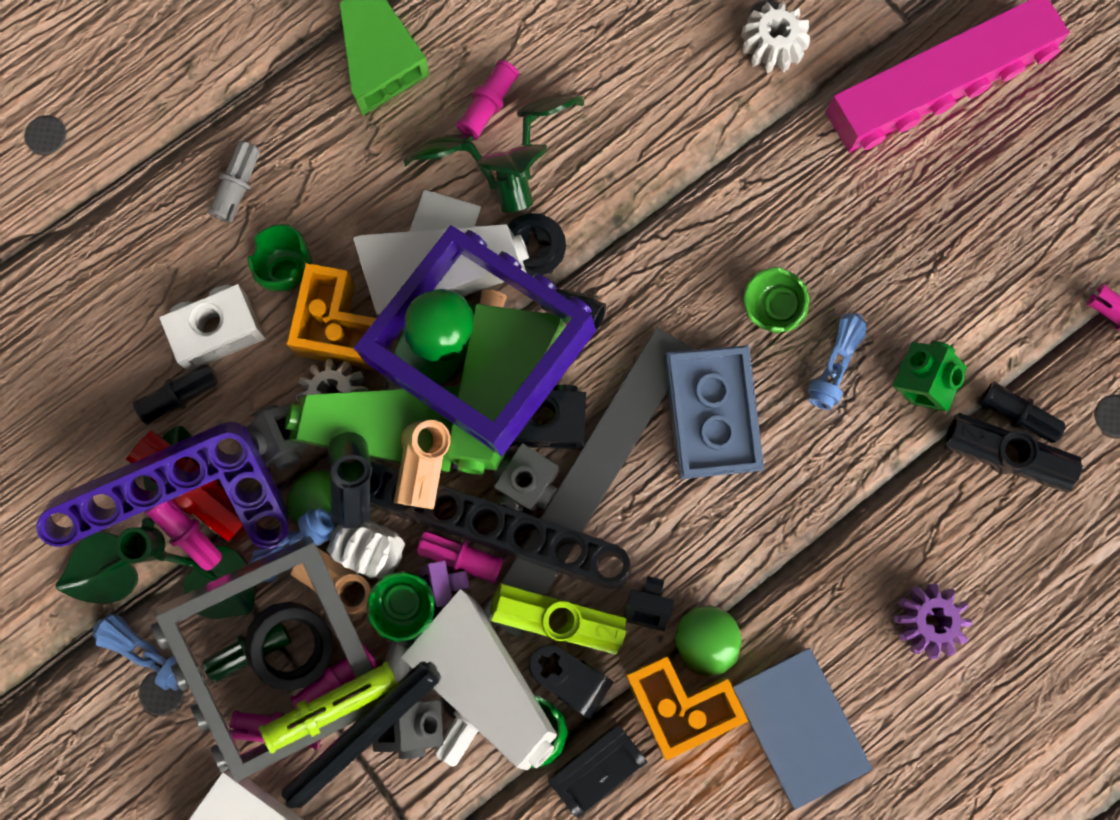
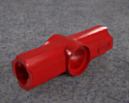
M150 430L131 450L126 460L133 463L171 445L159 434ZM182 457L176 461L178 467L185 472L191 473L200 469V464L191 457L188 459ZM147 476L148 478H150L153 482H155V483L157 484V482H156L152 477ZM219 479L172 499L182 511L189 515H196L210 529L228 542L243 526L226 491L219 485Z

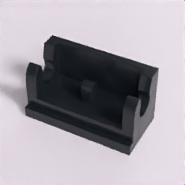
M616 723L549 776L548 782L575 817L580 818L587 810L648 762L622 727Z

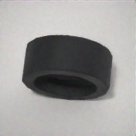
M290 601L272 604L258 613L249 625L244 641L246 660L258 678L272 688L286 691L306 688L318 680L330 665L334 650L332 632L325 620L306 605ZM282 621H300L307 625L314 635L315 646L313 654L306 664L296 670L287 672L276 670L268 664L264 657L263 643L265 636L273 626Z

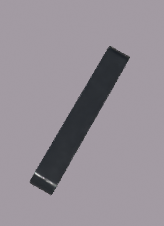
M370 461L372 474L377 476L376 485L370 490V507L606 589L620 588L630 577L631 565L629 556L623 548L616 544L438 484L434 509L409 505L399 506L398 503H393L399 470ZM444 502H456L458 506L457 512L451 519H438V509ZM486 515L498 517V526L492 533H478L477 524L482 517ZM529 528L537 530L540 536L535 546L528 549L518 546L517 538L523 530ZM569 542L579 545L581 547V555L576 561L564 563L558 559V550L562 545ZM610 556L617 557L623 563L621 573L612 578L605 577L598 571L600 562Z

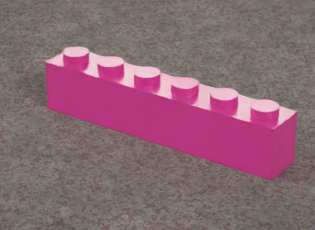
M1028 0L834 95L826 114L849 153L860 147H863L864 150L871 149L880 144L886 138V134L896 129L900 133L905 132L916 126L921 121V117L931 112L935 116L940 115L953 107L957 99L968 95L969 98H974L986 91L991 86V82L1002 78L1003 81H1008L1023 72L1026 65L1034 61L1038 64L1049 61L1060 52L1059 45L1070 32L1050 0Z

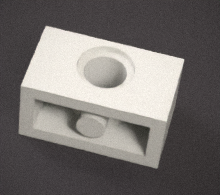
M238 284L234 286H219L213 289L208 297L197 302L186 301L179 303L170 309V313L159 317L177 363L189 372L266 339L248 295ZM213 317H220V324L217 329L205 333L204 326L206 322Z

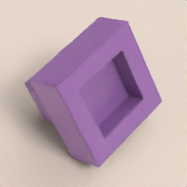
M445 561L430 563L418 570L419 576L427 582L433 591L434 611L443 609L452 599L453 593H457L460 589L464 591L470 588L467 572L448 574Z

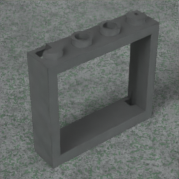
M310 536L157 607L155 613L157 622L151 624L153 634L160 648L163 650L170 646L177 661L176 664L171 666V669L180 689L184 691L190 688L197 704L191 706V710L200 730L204 732L210 729L217 743L211 747V752L220 771L224 772L229 769L235 782L357 721L383 697L381 696L319 728L320 734L314 737L308 734L276 750L273 754L270 753L266 744L263 743L241 755L177 624L180 620L302 563L355 678L372 671L373 668L317 546ZM368 686V687L362 689L361 691L363 692V691L369 689L371 686Z

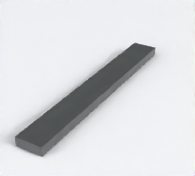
M658 327L655 329L540 519L583 533L668 391L664 354L668 352L690 351L693 349L692 347ZM533 530L523 548H532L537 544L540 536L537 530ZM569 542L562 545L558 550V559L565 563L576 543ZM516 558L502 583L545 595L559 572ZM493 597L484 611L488 619L490 617ZM493 622L518 638H520L521 634L524 631L522 629Z

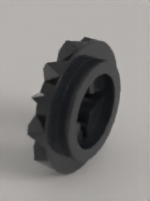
M530 213L515 218L507 225L514 237L521 234L525 246L529 243L531 232H535L538 244L545 245V248L538 250L536 260H532V256H530L529 250H527L529 258L523 260L527 274L532 277L536 273L540 275L552 274L554 269L563 262L566 251L565 235L561 227L550 217Z

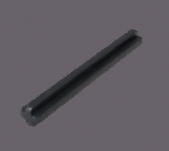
M422 661L417 664L284 787L281 796L286 800L285 805L290 809L295 807L302 808L433 689L441 680V674L437 671L436 665L431 661L427 663Z

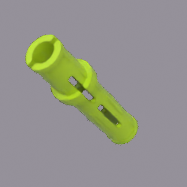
M385 662L378 668L343 684L309 703L305 699L296 704L297 709L266 725L260 726L259 730L268 750L273 754L276 750L308 734L312 737L320 734L319 728L383 696L397 684V680L389 664ZM368 686H371L369 689H367V690H365V691H363V692H361V693H359V694H357V695H355V696H353V697H351V698H349V699H347V700L341 702L340 704L334 706L335 703H337V702H339V701H341V700H343V699H345V698H347V697H349V696L355 694L356 692H358V691H360V690H362V689H364V688H366V687H368ZM323 709H326V711H324V712H322V713H320V714H318V715H316V716H314V717H311V716H313L314 714H316V713L322 711ZM309 718L308 720L304 721L303 723H301V724H299V725H297V726H295V727L289 729L290 726H292V725H294V724H296V723H298V722H300V721H302V720H305V719Z

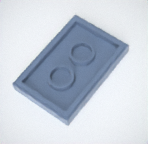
M749 345L668 352L664 354L678 479L764 471Z
M806 648L732 686L792 809L796 810L873 770L810 648Z

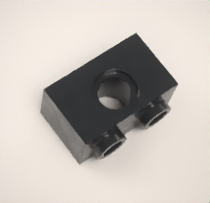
M555 385L540 405V407L544 406L552 409L555 413L554 419L548 424L541 425L534 422L531 418L510 445V447H520L523 443L529 448L582 450L585 443L586 392H579L578 387L573 385Z

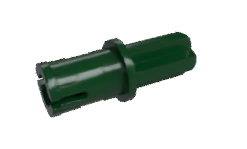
M282 622L273 626L265 636L263 643L264 657L292 643ZM242 634L237 636V642L203 660V669L212 682H218L249 665L244 648L245 637Z

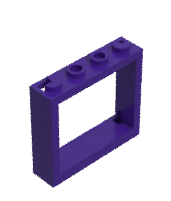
M450 225L355 345L354 349L366 364L502 457L596 332L592 314H590L592 310L586 303L575 296H570L567 299L557 293L555 285L546 277L538 273L532 277L521 270L522 266L508 253L503 251L499 255L487 248V243L473 231L467 230L463 233ZM461 254L568 322L567 326L494 422L387 350L404 328V317L409 304L422 293L434 290Z

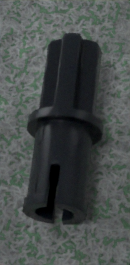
M204 364L175 381L171 379L165 380L164 386L132 402L133 407L141 421L149 425L152 421L178 407L180 409L186 408V402L217 386L218 379L213 369L208 364Z
M995 381L987 387L979 402L980 405L1012 421L1011 426L1014 428L1020 425L1049 443H1056L1066 429L1063 421L1033 405L1034 400L1032 398L1024 399Z

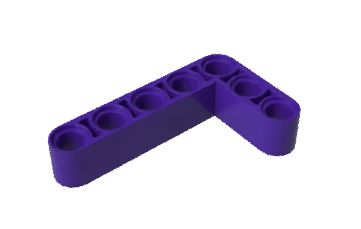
M226 422L54 497L49 501L37 520L36 530L44 543L55 547L66 546L218 478L249 538L255 545L261 548H275L285 541L289 529V513L249 431L245 426L237 422ZM232 438L242 445V450L236 454H226L220 450L218 442L222 439ZM182 457H192L200 464V469L191 473L185 472L178 467L176 461ZM142 475L150 476L157 482L158 488L150 491L143 490L136 484L135 478ZM243 478H254L260 482L261 488L255 492H245L238 486V482ZM99 494L107 495L114 500L116 506L110 509L101 508L94 502L93 496ZM55 513L65 514L72 520L73 526L61 527L52 520L51 515ZM265 516H273L279 520L280 525L275 529L268 530L260 527L257 521Z

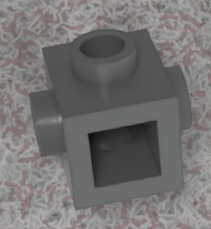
M290 404L280 407L270 405L258 410L253 414L254 420L246 427L266 467L276 465L278 470L290 467L301 460L300 454L310 446V444L289 440L291 430L285 429V421Z
M522 443L512 459L506 456L501 461L492 477L497 481L494 486L495 491L501 495L498 503L519 512L524 510L531 515L537 507L544 510L557 490L551 484L559 473V466ZM522 479L532 481L531 485L526 488L519 487L518 483Z
M419 700L372 743L373 752H398L399 759H414L426 757L425 748L443 746L441 700Z

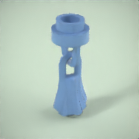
M847 313L840 317L836 342L828 359L827 368L822 373L820 380L814 379L811 381L807 390L810 395L808 401L812 405L824 410H832L833 405L839 404L843 392L838 387L854 351L866 336L867 322L863 319L862 315ZM838 353L844 357L841 364L834 363ZM829 375L835 378L832 384L826 382Z
M322 508L308 510L298 520L300 532H289L285 541L275 548L255 549L249 564L285 548L284 545L288 542L291 545L308 536L313 539L316 545H322L332 537L331 533L335 529V523H332L330 513ZM279 574L276 575V576H273V577H271V578H269V579H267V580H265V581H263V582H264V583H265V582H272V583H274L275 580L277 579V577L279 576Z
M109 614L94 624L92 635L95 638L96 646L122 654L139 666L150 667L158 673L155 678V684L162 689L168 690L171 688L177 691L180 688L171 669V666L177 663L174 655L168 660L159 655V652L153 645L140 638L126 621L118 615ZM137 646L146 650L143 652V658L132 652Z

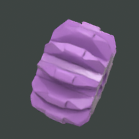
M936 583L928 584L925 592L920 587H914L910 589L912 600L906 598L899 600L898 605L907 613L906 615L894 616V622L906 624L907 629L901 631L898 634V638L900 641L914 638L910 646L912 653L920 654L925 649L929 659H938L941 651L946 656H952L956 653L954 642L959 644L967 643L968 638L960 631V628L970 627L973 622L969 618L961 619L960 612L965 611L968 604L965 601L953 604L955 590L952 588L945 589L941 593ZM932 615L934 618H939V627L926 624V616Z

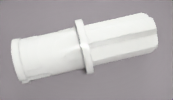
M456 710L453 713L456 718L443 737V746L436 747L434 753L440 760L450 766L458 764L475 735L479 732Z

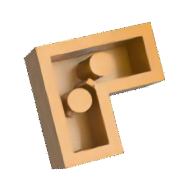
M306 263L287 345L297 357L325 362L327 359H332L336 364H342L345 361L349 362L352 367L376 371L365 363L354 347L377 318L349 313L355 283L347 270Z
M668 656L661 657L625 674V678L660 754L666 761L748 722L729 679L721 678L686 695Z

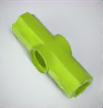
M499 583L490 607L489 620L492 622L548 636L556 641H566L617 655L618 650L623 645L626 634L625 617ZM564 608L567 613L565 625L561 629L552 630L549 625L551 613L555 609Z

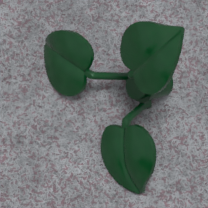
M584 96L547 97L520 108L517 111V116L523 117L522 145L506 152H495L482 157L471 142L474 140L473 135H446L430 140L410 153L404 159L405 167L413 160L439 158L456 151L469 152L473 156L476 166L481 169L488 180L490 190L496 189L502 212L509 213L526 209L533 205L528 180L531 179L529 169L548 150L546 144H530L531 124L540 116L557 113L573 104L583 107L585 103ZM490 170L496 171L497 177H494Z
M175 426L162 436L171 446L192 437L191 433L183 426ZM143 475L146 490L150 491L158 488L155 482ZM149 517L142 520L141 527L128 528L119 537L111 533L99 532L84 538L72 552L68 564L55 587L62 593L80 601L106 604L126 598L136 587L138 573L132 564L151 562L157 559L195 569L187 575L184 581L183 591L186 594L248 565V563L234 549L220 545L214 546L222 553L223 557L209 571L202 569L191 558L167 553L164 551L165 538L161 531L154 527L155 522ZM254 585L197 612V614L210 619L248 615L254 607L256 586Z

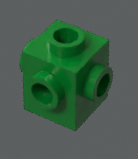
M931 341L930 344L912 342L906 357L900 364L893 387L912 405L948 412L957 390L964 382L967 366L956 356L955 349L940 341Z

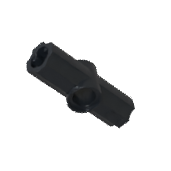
M961 413L954 415L944 438V449L988 464L999 474H1015L1064 493L1072 491L1075 483L1079 480L1083 467L1081 464L1082 457L1038 442L1025 431L1017 430L1011 432ZM1007 443L1015 446L1018 450V462H1013L1008 458L1005 451Z

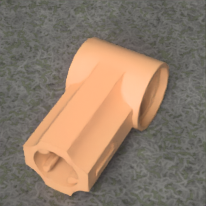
M436 420L416 421L409 424L403 430L401 435L403 453L393 503L434 509L443 455L448 451L451 444L450 433L443 423ZM424 428L433 437V445L428 452L422 451L417 443L418 434Z
M317 546L346 612L352 615L366 614L368 597L375 584L371 580L357 574L354 570L344 568L343 564L334 561L330 554ZM301 563L293 567L290 575L315 591L303 564ZM361 583L365 589L364 600L360 605L351 607L347 603L346 592L351 585Z

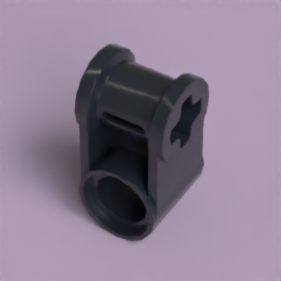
M554 645L538 648L529 660L531 676L538 683L558 695V699L589 720H591L614 681L582 660L579 661ZM552 654H555L558 657L555 664L560 668L557 675L549 673L545 678L540 675L542 666L538 663L539 657L549 658Z

